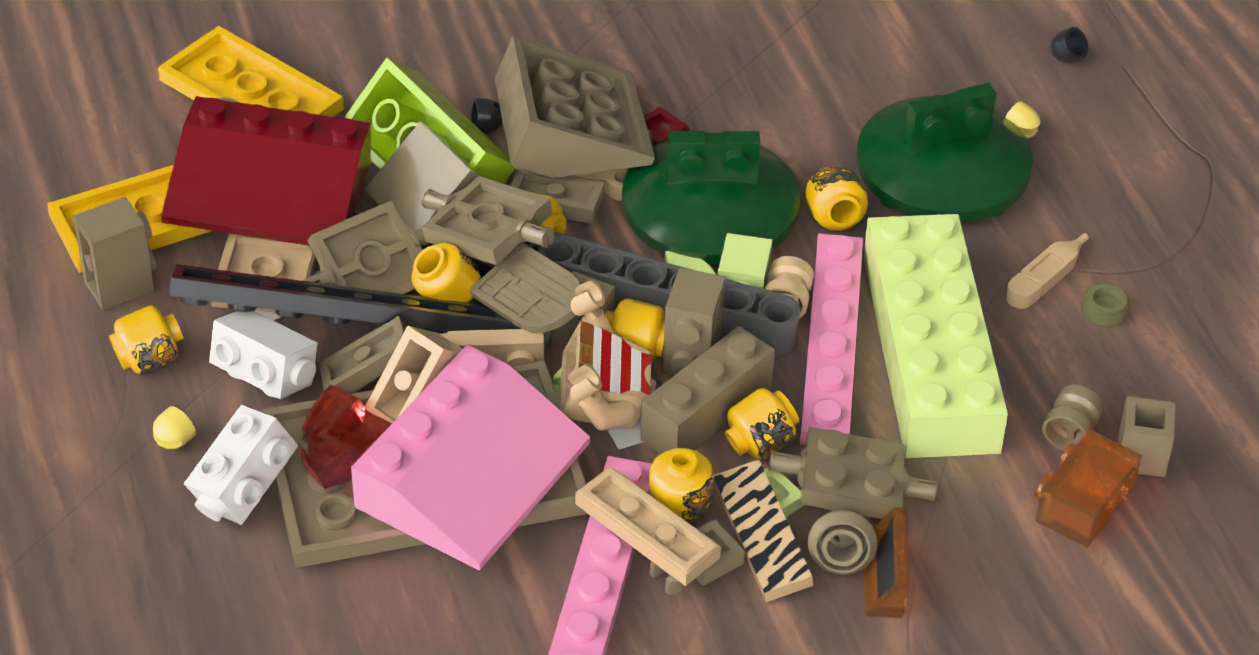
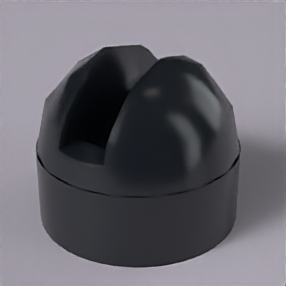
M1077 27L1060 31L1052 40V54L1063 63H1072L1084 59L1088 53V41L1085 34Z
M474 98L471 122L481 132H493L500 128L503 123L500 105L495 100L488 98Z

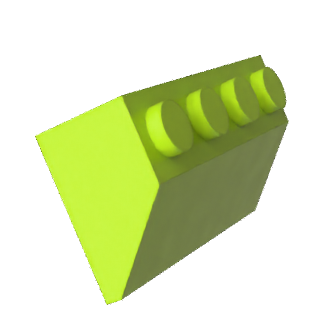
M386 57L344 117L371 123V161L379 169L385 165L420 121L429 126L479 176L505 184L516 169V167L511 166L509 157L420 72Z

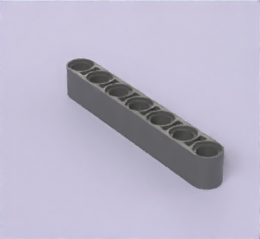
M554 232V241L548 248L528 241L523 242L571 273L575 271L615 286L614 311L617 305L624 299H633L658 305L665 311L679 267L685 268ZM726 279L722 338L740 326L774 348V357L786 356L792 353L796 348L800 315L798 303L787 295Z

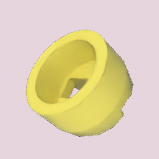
M1019 101L1006 115V118L1016 124L1027 139L1035 136L1038 132L1041 122L1040 117L1035 109L1025 102Z
M170 406L162 412L153 424V437L157 444L165 449H178L196 435V430L191 420L184 412L174 406Z

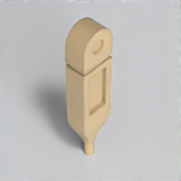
M1083 233L1072 241L1054 242L1023 268L1021 273H1018L1009 281L1006 293L1008 304L1015 308L1024 309L1038 301L1040 296L1046 294L1073 270L1081 245L1089 239L1088 235Z

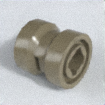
M1068 385L1056 397L1054 409L1048 413L1044 420L1042 431L1047 441L1057 449L1065 452H1078L1087 446L1092 436L1093 428L1098 424L1103 415L1104 405L1097 393L1090 388L1082 385Z

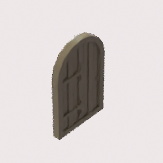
M521 242L500 263L472 286L469 292L473 298L520 329L531 333H546L560 328L575 316L571 310V301L576 296L575 288L581 285V283L573 273Z

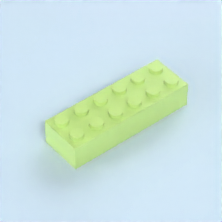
M936 214L868 218L863 258L902 444L905 445V458L1001 454L1008 412L959 215Z

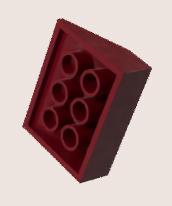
M196 96L183 125L161 214V223L310 246L307 241L312 234L353 216L371 165V123L349 118L311 114L304 111L265 107L259 104L252 105L220 100L218 98Z

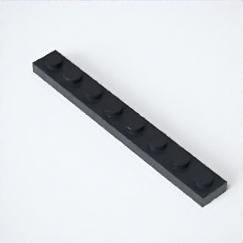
M176 264L170 282L169 296L180 297V301L183 303L197 306L207 305L209 301L228 303L230 309L241 312L255 311L256 307L273 309L277 315L287 318H300L303 314L322 316L324 321L333 324H348L351 320L370 322L369 325L376 329L399 316L406 326L438 334L448 331L520 329L489 307L474 303L439 300L414 295ZM551 331L543 333L544 345L549 346Z

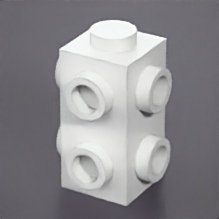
M235 311L214 320L209 362L227 371L233 378L242 379L262 389L266 395L282 399L312 385L316 372L315 359L318 343L255 311Z
M240 405L184 482V485L198 499L194 505L205 516L214 521H220L224 517L242 525L281 469L288 462L298 445L275 417Z

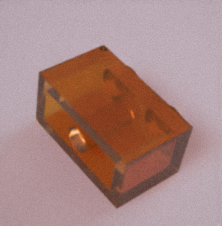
M1090 429L1077 445L1074 443L1069 444L1060 459L1059 468L1055 473L1047 472L1040 480L1034 498L1039 500L1035 521L1088 548L1134 490L1142 455Z

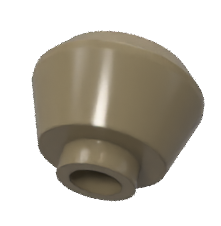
M836 509L823 515L813 524L808 536V549L815 563L825 571L837 575H849L863 570L871 563L877 551V536L870 522L857 512L850 509Z

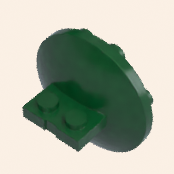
M988 82L959 89L957 92L946 95L939 94L902 100L880 110L867 121L859 135L856 162L863 182L879 198L883 206L896 209L911 216L958 214L962 225L964 222L999 216L1003 214L1004 210L1017 202L1029 185L1033 167V154L1029 141L1020 128L1007 119L1005 115L994 109L997 93Z
M669 131L667 141L652 147L655 156L652 165L628 169L622 184V210L633 232L655 250L665 254V251H670L679 255L700 258L707 264L716 265L720 264L727 233L772 239V249L782 243L792 232L798 220L801 201L800 188L796 176L790 167L775 153L760 145V131H723V133Z

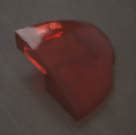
M330 384L310 409L302 427V431L308 437L309 443L308 455L303 448L299 450L303 466L311 478L324 489L347 482L352 479L351 467L392 423L368 412L358 397Z

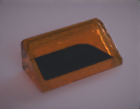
M895 507L873 527L877 536V551L871 563L863 569L864 613L869 617L902 618V615H905L909 588L906 511H903V507Z

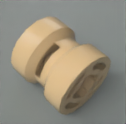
M782 256L777 258L770 264L767 276L768 284L765 286V290L793 298L800 307L799 318H801L807 311L810 297L809 292L811 291L814 278L813 268L808 262L798 257Z

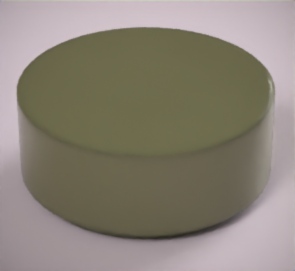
M1108 283L1095 284L1085 291L1081 309L1084 317L1089 322L1101 327H1114L1126 320L1130 299L1128 294L1116 285Z

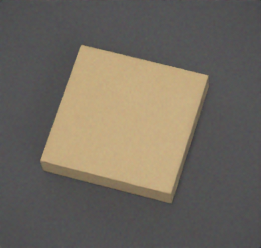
M229 233L218 270L304 280L314 275L318 260L311 247L307 245ZM211 301L212 307L229 308L228 303ZM256 307L257 311L275 312L273 309Z

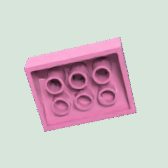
M466 345L351 467L354 507L480 571L590 444V436L510 365Z

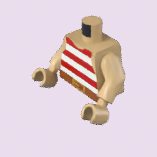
M590 280L575 288L576 296L571 301L572 312L577 316L583 315L563 350L560 411L571 420L592 423L600 431L614 428L629 429L634 427L641 415L642 400L663 385L664 382L651 378L650 352L637 344L625 340L612 329L604 311L599 309L605 303L603 290L596 281Z

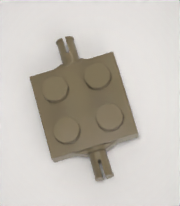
M478 176L465 189L453 195H445L432 189H428L427 193L424 192L422 195V206L426 209L429 208L437 211L422 226L426 242L432 244L445 242L453 244L467 256L497 265L521 242L528 241L548 248L554 241L553 229L540 226L553 214L550 198Z
M390 200L312 234L307 242L319 262L320 273L300 281L411 295L417 292L413 287L411 279L414 261L422 251V247L431 243L425 241L422 228L413 231L401 219L393 202Z
M809 427L805 449L801 452V456L772 450L768 471L797 475V480L801 486L800 504L828 510L850 509L861 516L890 521L892 518L893 522L897 523L905 496L933 502L937 490V481L908 476L904 466V444L893 443L885 439H872L845 434L837 430Z

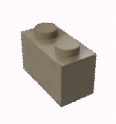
M123 197L73 215L84 283L103 311L154 292L152 272L157 270L153 253L147 244V239L152 237V230L146 215L142 211L136 212L128 199Z
M679 267L665 308L664 374L676 375L722 339L726 276Z

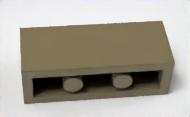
M736 327L642 400L640 440L659 454L674 448H688L692 450L699 448L728 424L727 412L731 407L760 388H765L769 391L772 389L775 349L742 327Z

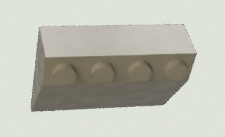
M512 36L495 76L497 95L512 167H516L520 172L527 175L535 176L540 174L556 178L652 165L655 156L632 71Z

